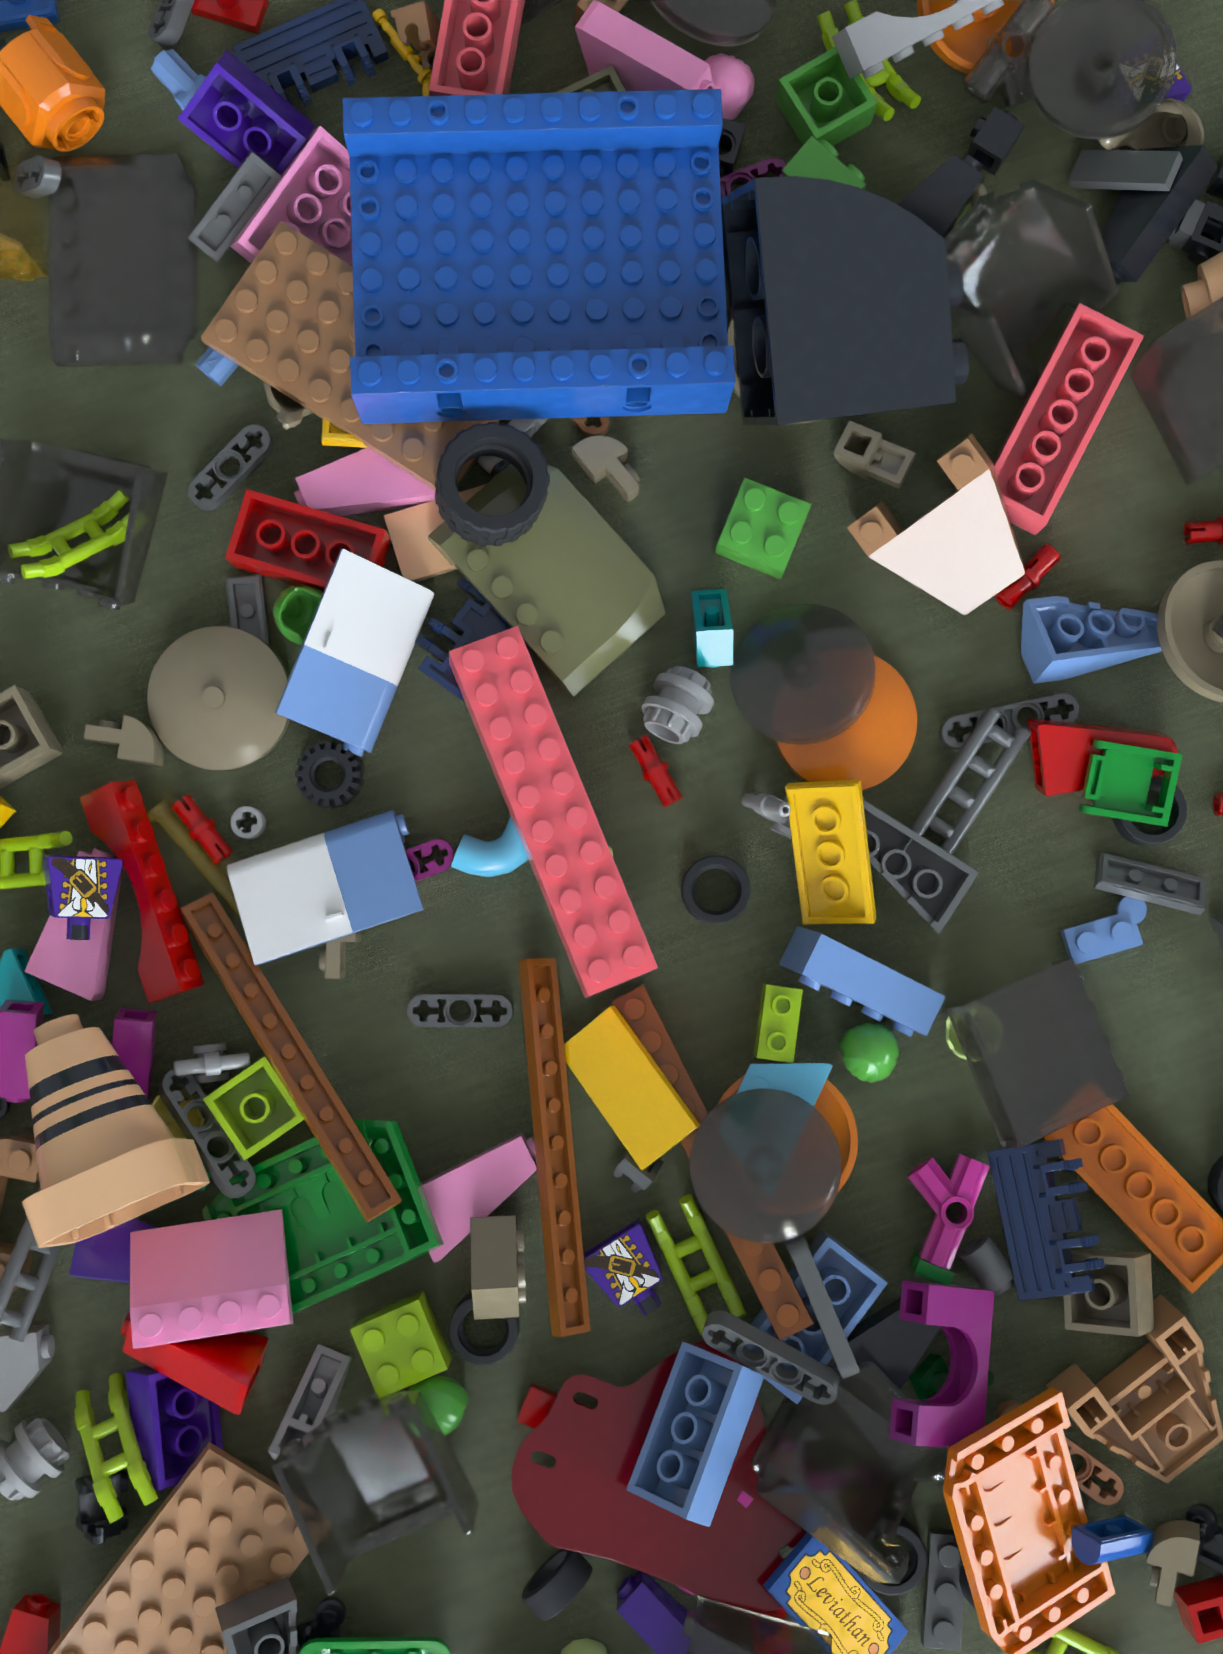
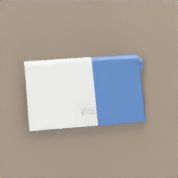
M341 549L275 713L338 739V741L344 743V751L349 749L359 757H362L364 751L371 753L435 594L415 582L345 549Z
M393 809L227 865L229 880L255 966L424 910L403 844L405 843L404 836L410 834L403 814L397 815Z

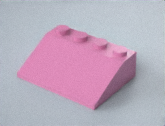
M319 126L311 132L306 142L281 173L282 177L230 245L232 249L248 262H253L275 228L282 221L353 267L349 153L340 142L323 127Z
M282 1209L130 1232V1318L133 1349L294 1324Z

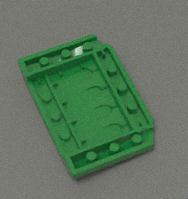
M353 1119L402 1199L398 1205L368 1223L315 1137L253 1166L255 1183L243 1197L237 1199L229 1198L220 1191L213 1202L203 1208L202 1213L205 1221L282 1209L293 1314L433 1251L444 1244L397 1121ZM241 1174L238 1176L234 1175L229 1182L232 1186L235 1184L241 1186L244 1177ZM256 1330L245 1331L244 1334H247V1333H250V1332H253V1331H256Z

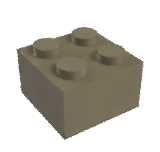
M16 685L0 693V788H3L64 753L31 692Z
M515 1215L470 1218L471 1291L474 1320L519 1317V1303H526L524 1229H516Z
M1086 1248L1070 1250L1073 1262L1098 1257L1099 1259L1104 1258L1105 1267L1075 1272L1076 1276L1093 1274L1096 1290L1093 1292L1063 1295L1065 1330L1139 1337L1155 1330L1151 1253Z

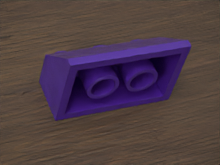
M228 50L220 57L177 118L235 167L238 168L252 150L280 174L306 142L315 127L311 121Z
M147 1365L126 1371L130 1416L143 1461L146 1463L155 1490L160 1491L177 1485L209 1442L223 1450L219 1405Z

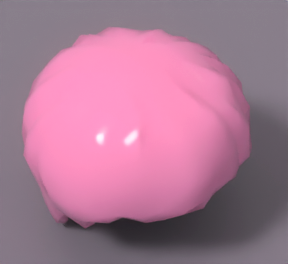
M724 53L712 55L705 62L710 65L715 89H721L722 118L733 120L737 118L754 94V75L751 72V68L741 59H736L734 55L728 56L727 54L724 55Z

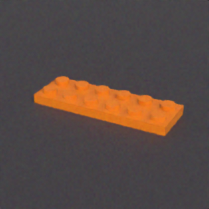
M1086 1079L1034 1129L1045 1141L1063 1139L1066 1155H1060V1157L1064 1161L1082 1159L1083 1167L1073 1171L1084 1182H1087V1186L1187 1291L1193 1294L1223 1264V1219L1090 1080Z

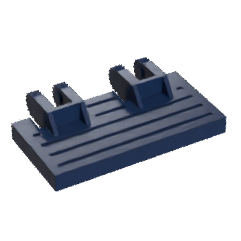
M335 0L232 46L237 59L290 104L291 102L283 89L295 84L299 98L304 102L305 106L311 104L312 100L303 80L307 79L312 92H316L340 81L335 66L339 65L348 85L351 86L356 84V76L352 67L349 66L348 60L359 56L364 72L368 77L376 75V71L368 51L371 52L376 64L390 59L387 48L364 0Z
M462 577L456 584L483 604L481 606L469 597L452 620L451 624L463 632L462 636L434 617L428 622L432 630L454 643L451 650L511 628L474 586ZM419 635L415 643L442 663L439 665L426 656L418 669L465 703L449 664V653L446 654L435 646L431 640Z
M1063 1139L987 1151L1019 1301L1095 1291L1093 1274L1076 1276L1075 1272L1104 1268V1258L1094 1257L1073 1262L1070 1248L1095 1246L1100 1243L1098 1234L1067 1238L1066 1233L1083 1230L1076 1198L1059 1200L1058 1195L1087 1191V1182L1074 1181L1069 1182L1067 1185L1056 1186L1053 1171H1071L1083 1167L1082 1159L1078 1158L1051 1163L1050 1157L1066 1155Z

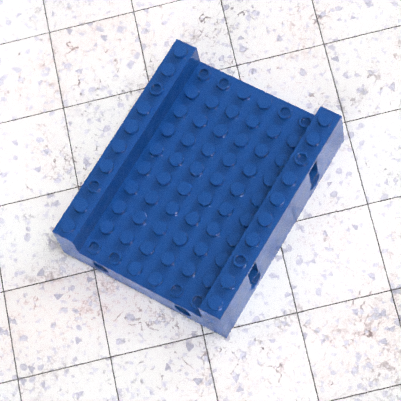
M721 89L343 98V132L350 160L355 357H350L351 395L362 424L726 413L735 385L734 347L733 345L728 346L719 167V142L723 126Z

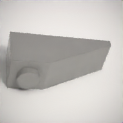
M317 1345L268 1450L275 1461L309 1474L326 1436L352 1361L351 1357L322 1345Z

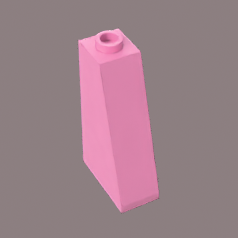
M593 0L575 26L589 76L613 65L626 91L715 89L710 65L707 62L601 2Z
M370 448L362 449L295 478L300 490L295 491L294 494L300 505L337 516L410 508L429 501H435L434 489Z
M94 848L92 853L79 851L77 856L115 857L97 848ZM123 866L119 876L109 919H91L90 940L66 939L67 918H55L50 915L24 972L90 1001L103 999L106 992Z
M524 1132L421 1183L444 1243L429 1252L434 1263L445 1257L470 1233V1218L487 1217L537 1171L533 1137L527 1139Z

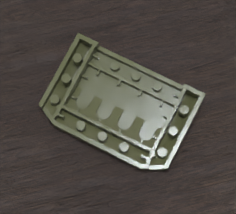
M510 463L471 497L466 504L473 510L485 515L500 516L515 511L524 500L526 493L524 479L520 472ZM548 465L547 470L548 474H550V484L547 489L546 501L531 529L526 534H522L518 540L504 543L502 546H480L471 541L467 542L456 532L453 533L448 528L446 521L428 535V540L451 565H455L511 628L518 626L525 644L549 669L552 677L571 698H574L662 619L666 613L655 575L559 469Z

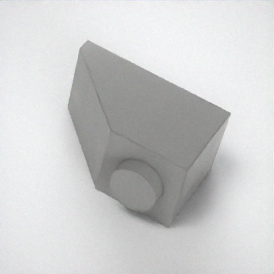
M49 1324L30 1326L24 1342L9 1338L12 1328H5L0 1331V1412H5L17 1403L52 1361L51 1358L55 1352V1340L53 1335L49 1334Z

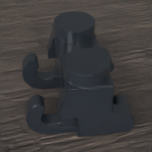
M124 1469L109 1476L117 1494L116 1498L120 1507L121 1493L126 1492L128 1488L127 1474ZM86 1475L75 1480V1488L78 1490L79 1515L76 1517V1527L84 1532V1537L89 1542L97 1545L106 1542V1538L120 1535L121 1531L127 1530L128 1514L126 1508L121 1507L124 1516L113 1523H109L103 1507H100L95 1496L92 1475Z

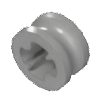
M243 806L233 813L230 825L237 836L245 839H254L263 834L266 828V818L260 810L251 806ZM247 813H251L250 817L257 818V824L251 826V832L245 833L247 828L240 827V821L246 819Z

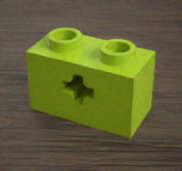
M762 983L753 1055L756 1058L794 1063L803 989Z

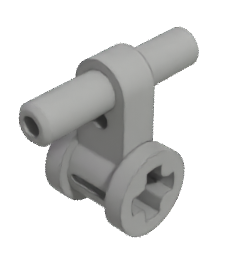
M746 793L742 797L743 806L754 809L757 814L773 822L772 831L792 840L789 821L791 807L787 803L786 796L784 800L765 793L758 795Z
M226 1042L193 1046V1054H197L198 1058L175 1061L173 1063L174 1074L181 1076L199 1073V1075H195L197 1083L229 1079V1071L225 1070L250 1067V1054L223 1055V1050H227Z

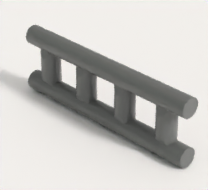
M988 707L910 828L923 836L927 828L945 838L940 848L951 855L1031 735L1029 731L1020 726L1012 735L995 723L1001 716V713L991 707ZM987 736L1005 747L994 765L975 755ZM967 767L985 778L974 796L956 786V783ZM947 797L965 808L954 826L936 816Z
M27 1216L0 1280V1324L13 1327L9 1338L19 1342H24L62 1247L60 1245L38 1248ZM29 1249L43 1253L34 1275L21 1271ZM14 1286L28 1290L19 1312L6 1309Z

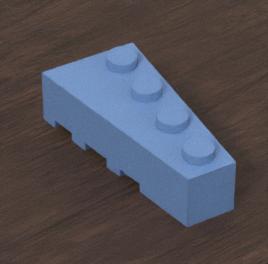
M800 926L796 927L778 964L801 975L799 982L819 991L821 986L831 990L830 997L847 1006H850L852 1001L862 1005L861 1013L881 1022L883 1016L894 1021L891 1028L909 1037L912 1036L914 1031L925 1036L928 1035L946 997L821 933Z

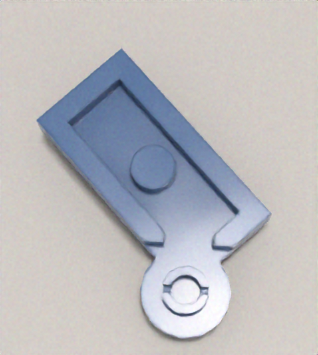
M1125 896L1117 903V914L1060 930L1070 965H1076L1144 945L1137 923L1146 917L1147 906L1145 902Z

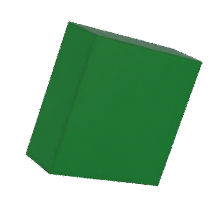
M913 1252L909 1265L916 1274L940 1284H951L954 1276L951 1270L934 1265Z

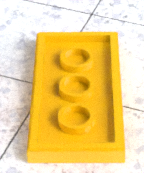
M861 779L788 783L785 786L787 803L791 807L789 821L803 925L874 924L877 918Z
M615 1006L607 1008L564 1044L567 1065L641 1170L646 1169L701 1126Z

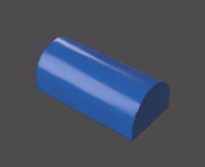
M1124 1515L1074 1526L1072 1528L1071 1542L1077 1558L1086 1565H1094L1148 1552L1153 1543L1154 1533Z

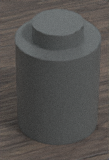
M988 1234L972 1240L960 1251V1259L984 1290L994 1291L996 1295H1000L1014 1284L1012 1280L1014 1277L1012 1266Z

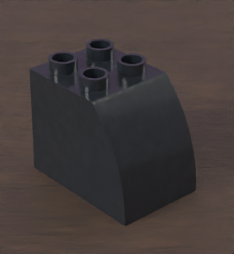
M798 176L755 178L721 199L743 425H783L956 403L955 386L965 384L969 371V359L964 341L961 338L952 339L950 308L958 307L962 302L964 278L958 260H947L946 241L941 235L917 216L888 199L859 187L826 179Z

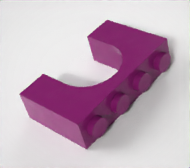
M5 1000L0 1007V1097L5 1098L8 1102L19 1103L30 1099L25 1055L38 1046L33 1031L43 1024L44 1003ZM120 1008L114 1018L112 1046L146 1097L150 1099L153 1083L157 1010Z
M902 1280L899 1319L940 1327L946 1335L950 1346L951 1363L944 1385L932 1397L921 1400L892 1398L890 1439L914 1446L950 1447L984 1427L994 1291L966 1286Z

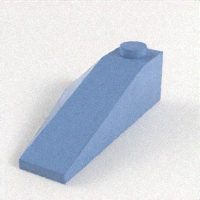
M1061 596L1027 599L1023 603L1021 656L1033 684L1065 680L1162 651L1157 632L1158 614L1129 608H1122L1120 611L1100 608V603L1088 602L1087 605L1069 603V598Z

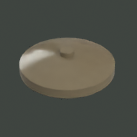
M1210 561L1189 569L1175 579L1168 587L1158 610L1157 632L1164 657L1177 677L1199 695L1218 702H1223V561Z
M225 626L204 627L194 630L174 641L162 653L153 668L147 692L148 712L152 725L163 744L174 755L191 765L209 770H233L246 767L270 753L287 730L290 719L276 714L275 711L288 681L289 674L278 654L267 643L253 634Z

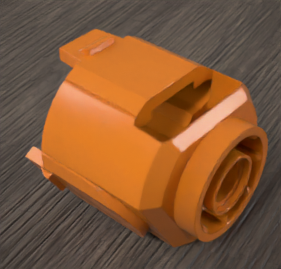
M28 15L25 21L32 30L17 36L0 51V106L34 147L56 149L60 152L75 150L91 140L103 124L105 88L65 36L58 32L47 18Z

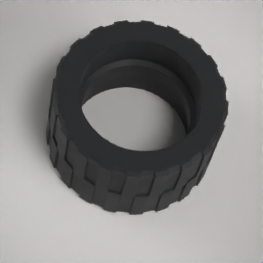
M497 422L478 423L472 425L471 428L463 429L457 433L456 437L446 445L438 463L435 480V501L439 507V514L442 520H445L448 524V528L453 533L456 532L467 542L471 541L480 546H502L504 543L518 540L522 534H526L531 529L534 521L536 522L548 495L547 489L550 484V474H548V464L546 458L541 453L540 447L525 432H521L508 424L502 425L497 424ZM480 456H495L511 463L520 472L526 485V493L521 505L515 511L500 516L485 515L473 510L463 501L457 491V475L463 464Z

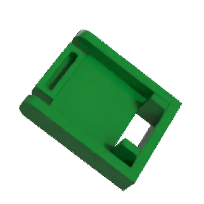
M1093 739L1092 746L1104 750L1103 755L1090 754L1082 797L1093 799L1092 805L1080 804L1079 812L1167 827L1183 754ZM1153 768L1164 770L1157 805L1146 804Z

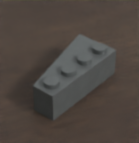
M863 800L870 864L940 934L979 872Z
M289 1577L215 1607L228 1654H296L297 1598Z

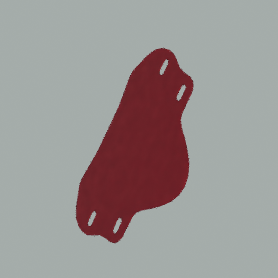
M705 1341L690 1344L705 1351H708L710 1353H713L715 1355H718L720 1357H723L725 1359H728L730 1361H733L735 1363H738L742 1366H745L742 1363L712 1348L711 1346L706 1344ZM679 1350L629 1386L617 1387L585 1374L574 1375L568 1378L561 1387L547 1417L521 1443L515 1456L511 1473L512 1492L523 1515L546 1543L555 1548L606 1558L671 1582L691 1591L731 1615L746 1616L782 1608L763 1585L784 1561V1558L779 1554L780 1548L788 1546L794 1549L809 1529L814 1527L815 1507L820 1490V1475L810 1461L777 1449L770 1442L758 1396L710 1527L686 1520L626 1490ZM582 1392L595 1397L598 1401L597 1407L589 1409L576 1404L573 1400L574 1394ZM534 1451H541L553 1456L556 1464L552 1468L536 1464L531 1460V1454ZM788 1472L802 1477L806 1481L805 1488L800 1490L784 1484L782 1481L783 1474ZM742 1490L753 1498V1501L747 1508L737 1501Z

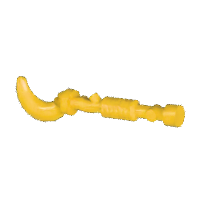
M383 9L375 10L372 14L373 21L377 26L382 27L390 37V43L404 61H408L412 69L419 75L417 80L423 85V96H430L429 86L432 70L424 68L419 63L421 55H414L415 51L410 44L405 46L401 42L398 33L388 22V16Z

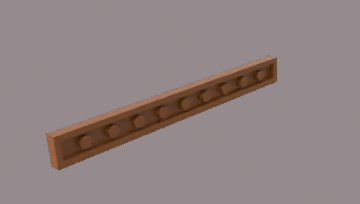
M212 892L180 908L182 918L366 1222H370L398 1205L402 1199L258 965H254L250 951L215 894Z
M530 958L518 960L551 1334L552 1337H564L588 1332L591 1329L556 958Z
M642 985L611 1001L612 1005L618 1009L701 1125L684 1138L681 1143L779 1340L781 1341L814 1324L646 987Z

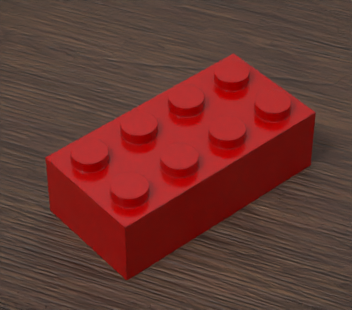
M246 489L225 558L235 568L261 574L262 576L293 585L317 587L324 592L341 549H345L383 567L391 538L385 529Z

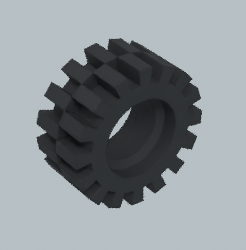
M325 741V744H314V748L311 750L306 749L303 752L304 757L302 760L299 758L296 763L299 765L298 770H295V777L298 779L296 785L302 791V795L311 803L324 808H340V805H347L352 802L351 799L354 796H358L360 793L358 789L360 786H363L364 782L362 779L364 770L360 765L359 758L349 749L344 751V746L339 743L335 744ZM325 762H336L343 770L341 783L333 789L322 788L316 778L318 768Z

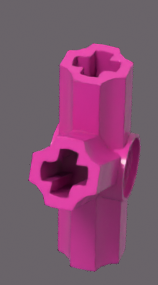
M958 1153L949 1178L933 1157L918 1164L907 1175L914 1187L935 1212L919 1253L920 1258L941 1268L951 1269L966 1227L973 1221V1209L990 1166ZM952 1202H959L962 1206V1215L957 1220H948L946 1208Z

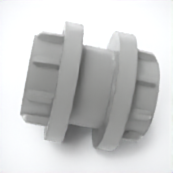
M682 666L669 668L666 673L658 674L653 683V687L659 696L646 697L641 709L645 714L643 717L644 725L649 732L664 741L682 744L683 742H688L690 737L698 736L703 724L697 714H708L714 704V700L711 696V684L704 676Z
M35 1418L32 1422L27 1420L20 1422L14 1428L17 1440L12 1444L5 1440H0V1493L9 1500H20L24 1496L33 1498L42 1489L39 1480L41 1476L46 1474L51 1478H56L65 1469L64 1462L70 1457V1448L59 1430L45 1418Z

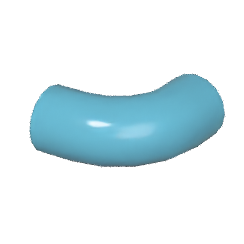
M511 815L504 832L496 840L484 841L464 834L451 867L467 874L493 877L510 873L525 863L528 857Z

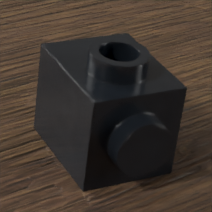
M994 107L987 119L981 116L970 133V136L974 139L967 154L983 164L982 169L995 176L1017 142L1025 125L1018 121L1017 117L1011 112L1002 111Z

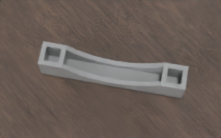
M955 0L945 10L932 15L913 18L891 16L876 11L845 27L835 34L832 39L849 79L860 73L866 79L885 69L882 62L892 57L896 63L915 53L913 45L922 41L924 47L945 37L943 29L950 25L953 26L954 31H957L975 21L973 13L982 9L985 16L1005 4L1003 0Z

